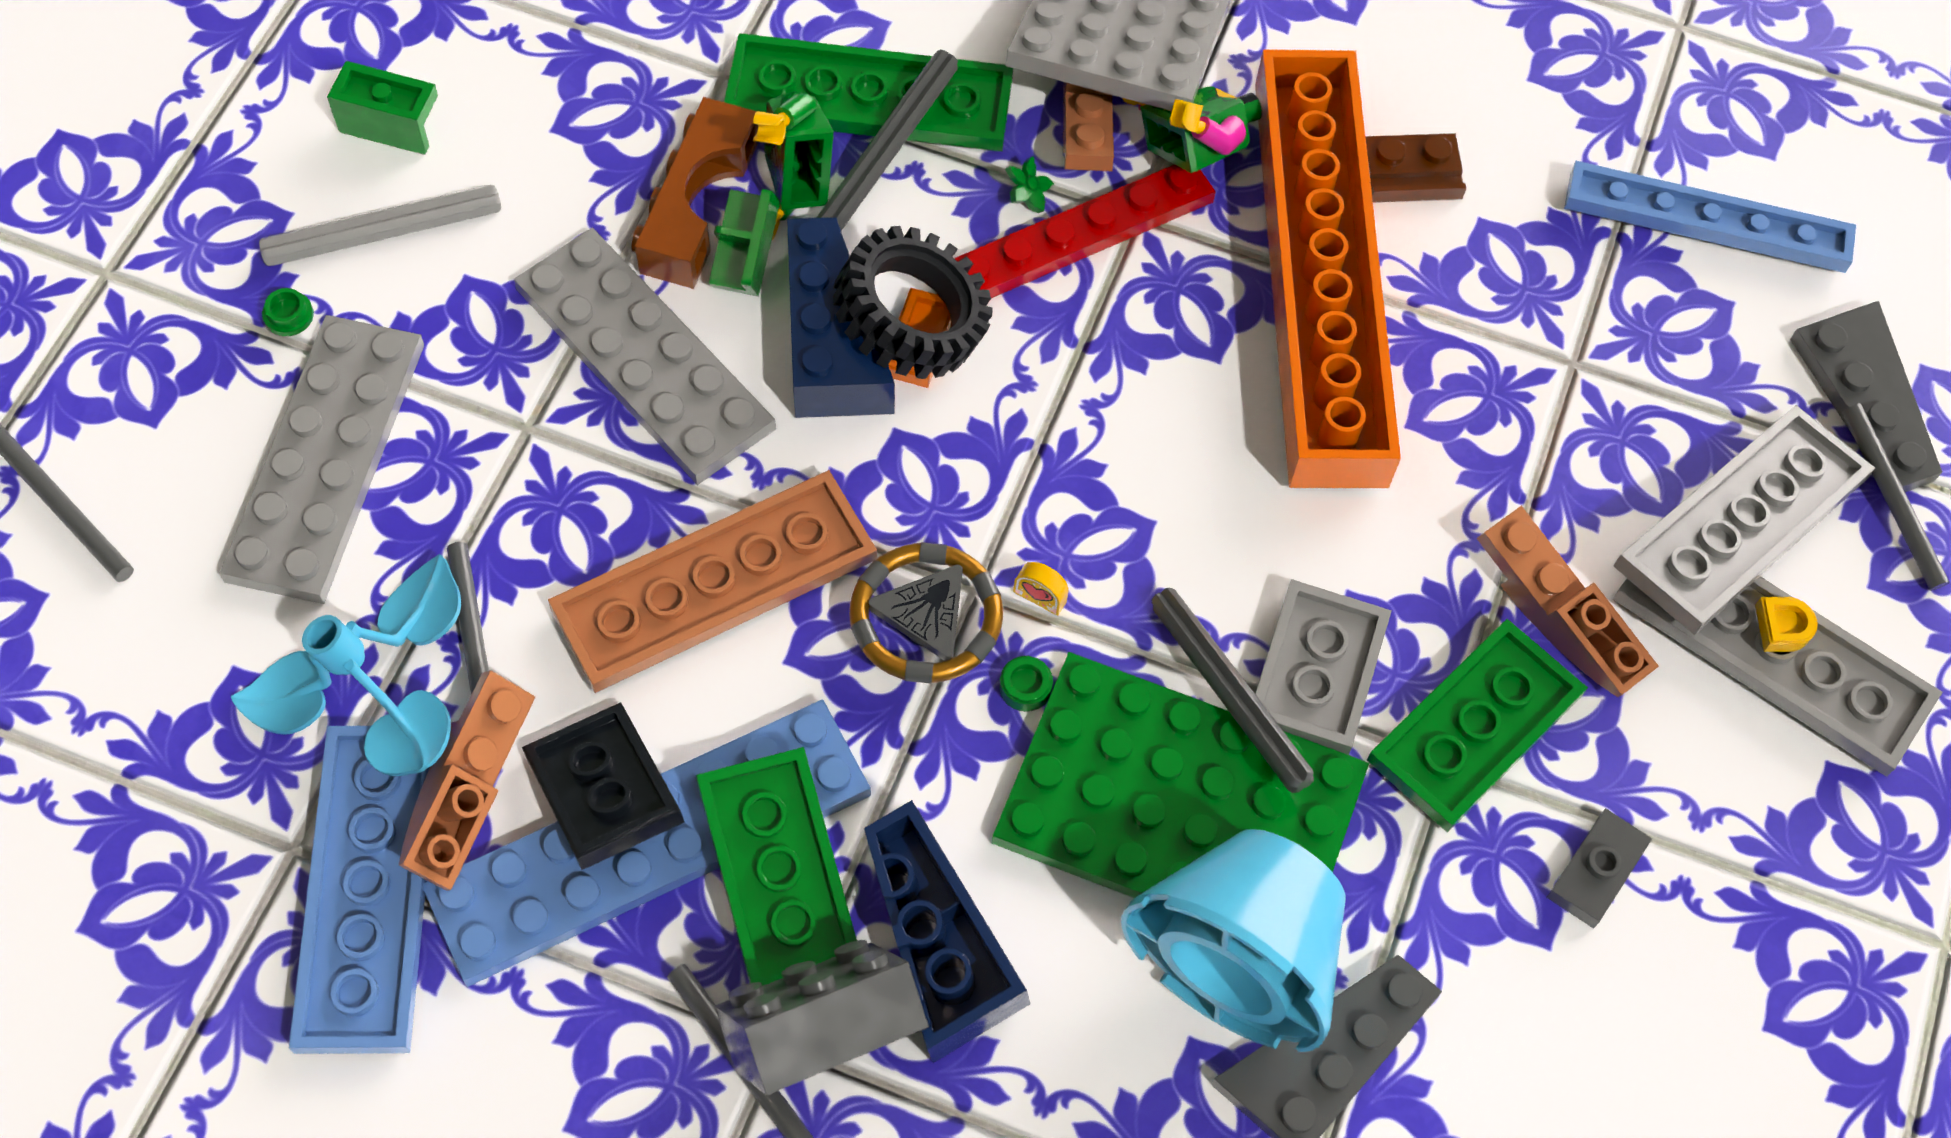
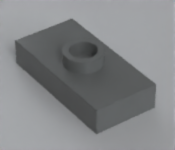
M1605 808L1546 898L1594 929L1605 915L1652 838Z

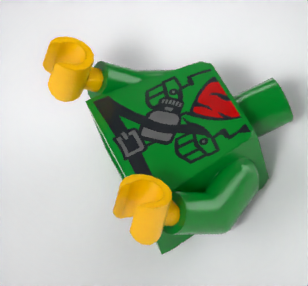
M793 91L770 99L766 105V112L757 111L753 119V123L759 125L753 141L764 143L765 159L776 192L775 196L780 202L772 240L777 234L780 220H786L795 209L825 206L828 202L834 131L816 98L802 92Z

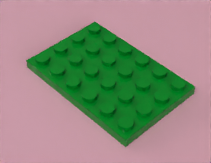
M1068 652L993 833L992 844L1132 898L1142 894L1239 832L1248 829L1271 832L1298 844L1317 857L1333 872L1369 762L1284 731L1313 769L1314 781L1310 786L1298 793L1289 792L1228 710Z

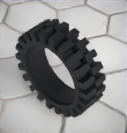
M891 226L887 233L883 228L874 230L870 237L866 235L862 238L840 270V274L836 278L833 287L837 289L833 295V305L841 306L836 316L839 323L851 322L845 331L850 341L860 336L865 339L858 348L865 356L873 349L881 353L876 363L883 368H886L891 360L897 361V374L906 376L914 366L916 378L926 379L931 371L935 378L943 377L948 370L952 373L959 369L987 333L990 327L988 321L993 313V307L987 306L991 300L989 290H979L985 282L980 272L968 275V271L973 266V263L967 256L959 262L953 258L958 248L950 242L943 251L937 247L940 237L931 232L925 241H921L920 229L910 227L904 236L901 226ZM888 271H896L924 282L945 303L951 318L950 329L940 333H927L902 323L879 300L874 284L875 276Z

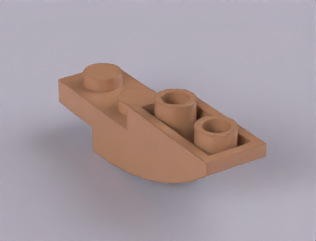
M1064 82L1063 153H1065V169L1113 170L1114 141L1111 94Z
M1522 505L1476 538L1508 579L1500 586L1516 606L1566 658L1597 684L1616 697H1619L1659 667L1597 585L1592 583L1586 588Z
M491 670L481 674L460 719L451 722L450 738L446 749L428 770L407 828L399 866L446 891L452 889L499 791L493 785L536 696Z

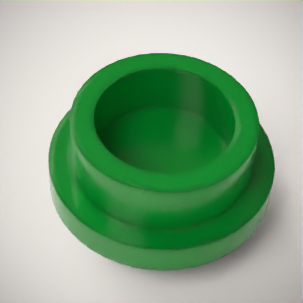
M282 288L272 292L265 300L262 310V318L266 327L272 333L279 336H294L303 332L310 326L314 317V310L310 300L304 294L291 288Z

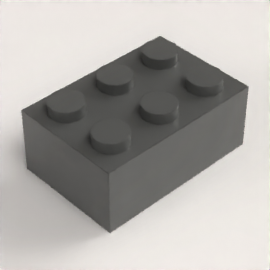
M857 940L838 947L834 951L836 957L815 965L814 961H805L786 968L782 971L783 978L764 986L760 982H754L732 990L728 994L730 1000L717 1004L714 1007L734 1069L767 1096L928 1028L929 1026L909 962L871 942L867 943L866 940Z

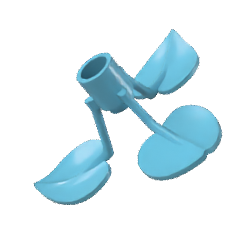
M438 554L416 570L390 595L378 616L377 626L380 632L361 628L354 621H349L345 626L337 617L332 615H324L313 620L307 626L302 636V645L306 651L294 652L276 661L251 685L231 696L234 705L247 719L261 729L275 734H293L310 726L323 713L326 699L322 690L328 688L332 683L329 672L336 675L352 674L389 713L376 720L367 732L364 752L368 762L377 771L389 776H405L424 772L426 768L431 767L440 758L447 747L451 732L449 712L438 697L424 690L410 693L396 706L360 668L364 662L365 653L364 644L359 638L399 647L406 639L415 645L423 646L445 635L456 622L461 609V595L448 562L442 555Z

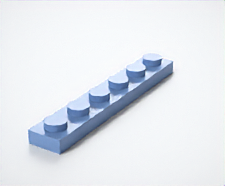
M1575 161L1570 172L1564 209L1846 273L1853 263L1857 224L1581 161Z

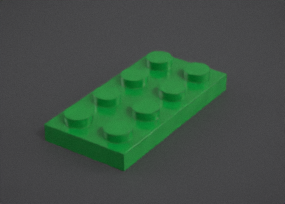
M1506 619L1370 752L1367 761L1448 833L1584 695L1588 687L1510 620Z
M801 747L697 774L696 782L749 983L760 982L762 986L783 978L782 971L792 965L805 961H814L815 965L836 957L834 951L838 947L857 941L805 748Z

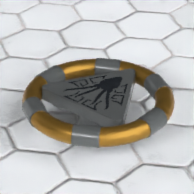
M921 542L895 548L874 560L857 580L850 601L849 614L851 630L861 651L873 664L899 679L932 684L957 678L982 663L998 640L1003 622V605L1001 594L990 572L979 561L969 554L946 544ZM919 562L950 566L947 569L872 597V594L889 573L904 565ZM963 573L971 580L983 604L984 619L981 630L964 652L953 658ZM869 610L907 635L913 643L925 647L944 661L934 663L904 660L888 651L881 644L869 620Z

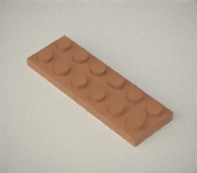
M830 470L556 595L548 599V602L594 693H597L877 559V549Z

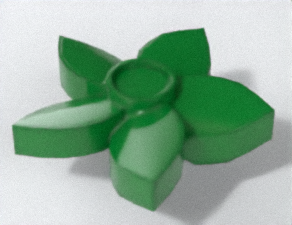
M1029 157L1023 163L1022 170L1015 166L1005 168L1008 177L1016 185L1010 192L1011 203L1024 202L1032 211L1038 214L1044 212L1045 197L1043 192L1050 189L1054 183L1047 176L1040 175L1036 177L1034 157Z

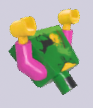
M1215 87L1198 89L1193 103L1175 99L1172 111L1122 98L1128 104H1139L1138 109L1142 114L1148 151L1190 173L1196 172L1246 148L1250 142L1248 124L1262 117L1261 104L1254 93L1235 97Z

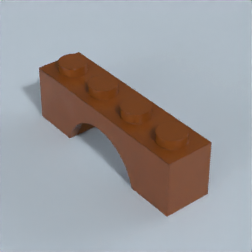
M703 97L696 114L690 113L684 124L683 142L680 149L672 150L666 166L667 177L663 186H657L654 189L649 202V216L645 225L639 224L632 238L631 250L633 253H636L639 274L691 289L695 288L711 249L708 223L695 214L690 207L691 203L702 189L715 181L732 177H744L759 143L753 141L758 131V124L753 123L757 111Z

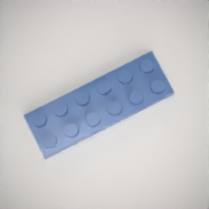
M327 726L289 1049L294 1054L410 1053L425 903L424 883L427 880L399 866L407 828L430 767L426 768L424 772L405 776H389L377 771L368 762L364 752L365 738L371 726Z

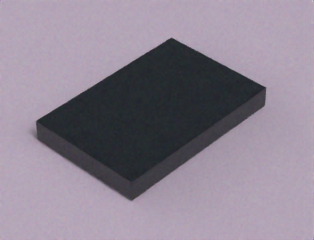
M621 702L522 747L525 757L581 870L684 823L681 810Z

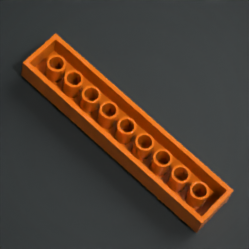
M1263 49L1255 82V92L1262 108V117L1258 120L1289 488H1389L1400 463L1401 454L1356 50Z

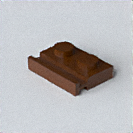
M1456 133L1366 136L1373 203L1463 199L1467 187L1466 182L1463 183L1462 179L1463 167Z

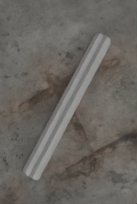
M490 184L264 237L259 240V248L267 266H274L497 213L501 210V201L495 185Z

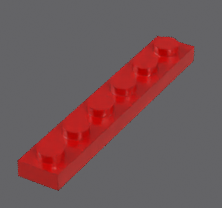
M1174 164L954 259L959 262L967 256L973 263V266L968 271V275L980 272L985 282L979 290H989L991 298H994L1214 202L1216 191L1201 169L1190 173Z

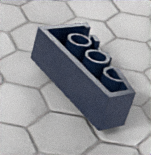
M837 218L787 219L795 418L895 414V382L889 365L883 368L876 363L881 355L876 349H873L865 356L858 349L865 339L860 336L850 341L845 331L851 322L839 323L836 316L841 306L833 305V295L837 290L833 287L836 278L840 274V270L850 256Z
M913 800L868 825L864 828L897 947L901 958L909 962L929 1026L922 1030L927 1051L934 1063L1031 1003L1025 985Z

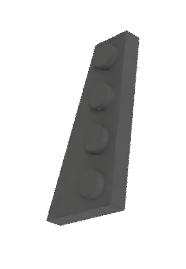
M1879 300L1796 329L1790 338L1791 342L1849 431L1851 432L1842 411L1855 404H1861L1904 491L1908 492L1935 482L1941 475L1942 469Z
M1396 955L1334 997L1330 1030L1318 1048L1312 1051L1298 1052L1295 1049L1298 1042L1281 1040L1276 1049L1263 1045L1214 1078L1211 1085L1271 1138H1320L1442 993V990L1400 955Z

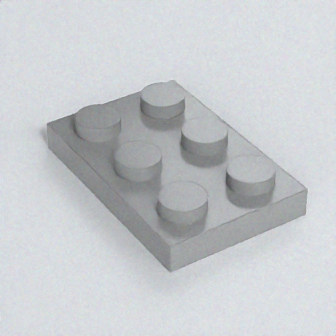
M1291 579L1255 693L1283 731L1349 755L1353 747L1392 610Z

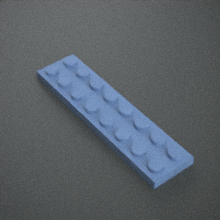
M824 700L817 701L661 773L681 810L684 823L593 866L581 870L558 822H555L464 864L450 891H446L429 881L425 882L423 890L466 987L476 984L718 869L716 854L696 782L697 774L804 747L823 818L870 797L871 787Z

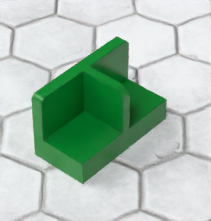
M345 61L327 95L338 131L343 134L422 155L427 153L430 145L424 124L438 98L436 85L423 80Z
M730 189L722 226L717 225L714 230V234L718 238V245L709 280L711 287L759 297L780 205L773 191L762 189L761 195Z

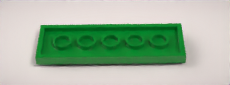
M739 33L724 102L754 111L766 112V105L770 99L793 91L802 92L816 98L833 131L875 136L932 56ZM957 59V71L907 140L1003 151L1014 68L1007 67L1004 64Z

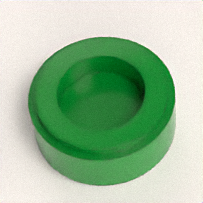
M1032 656L1014 658L1004 666L1001 672L999 684L1001 697L1007 705L1015 710L1023 712L1037 710L1045 705L1050 698L1053 676L1049 667L1038 658Z

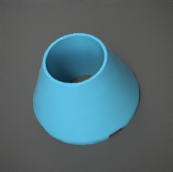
M1256 829L1243 830L1135 897L1124 910L1121 916V928L1128 945L1137 958L1143 960L1146 954H1148L1165 972L1160 982L1178 998L1205 1017L1244 1038L1275 1049L1281 1040L1298 1042L1295 1048L1298 1052L1312 1051L1318 1048L1326 1038L1331 1025L1346 897L1341 883L1333 872L1303 847L1271 832Z

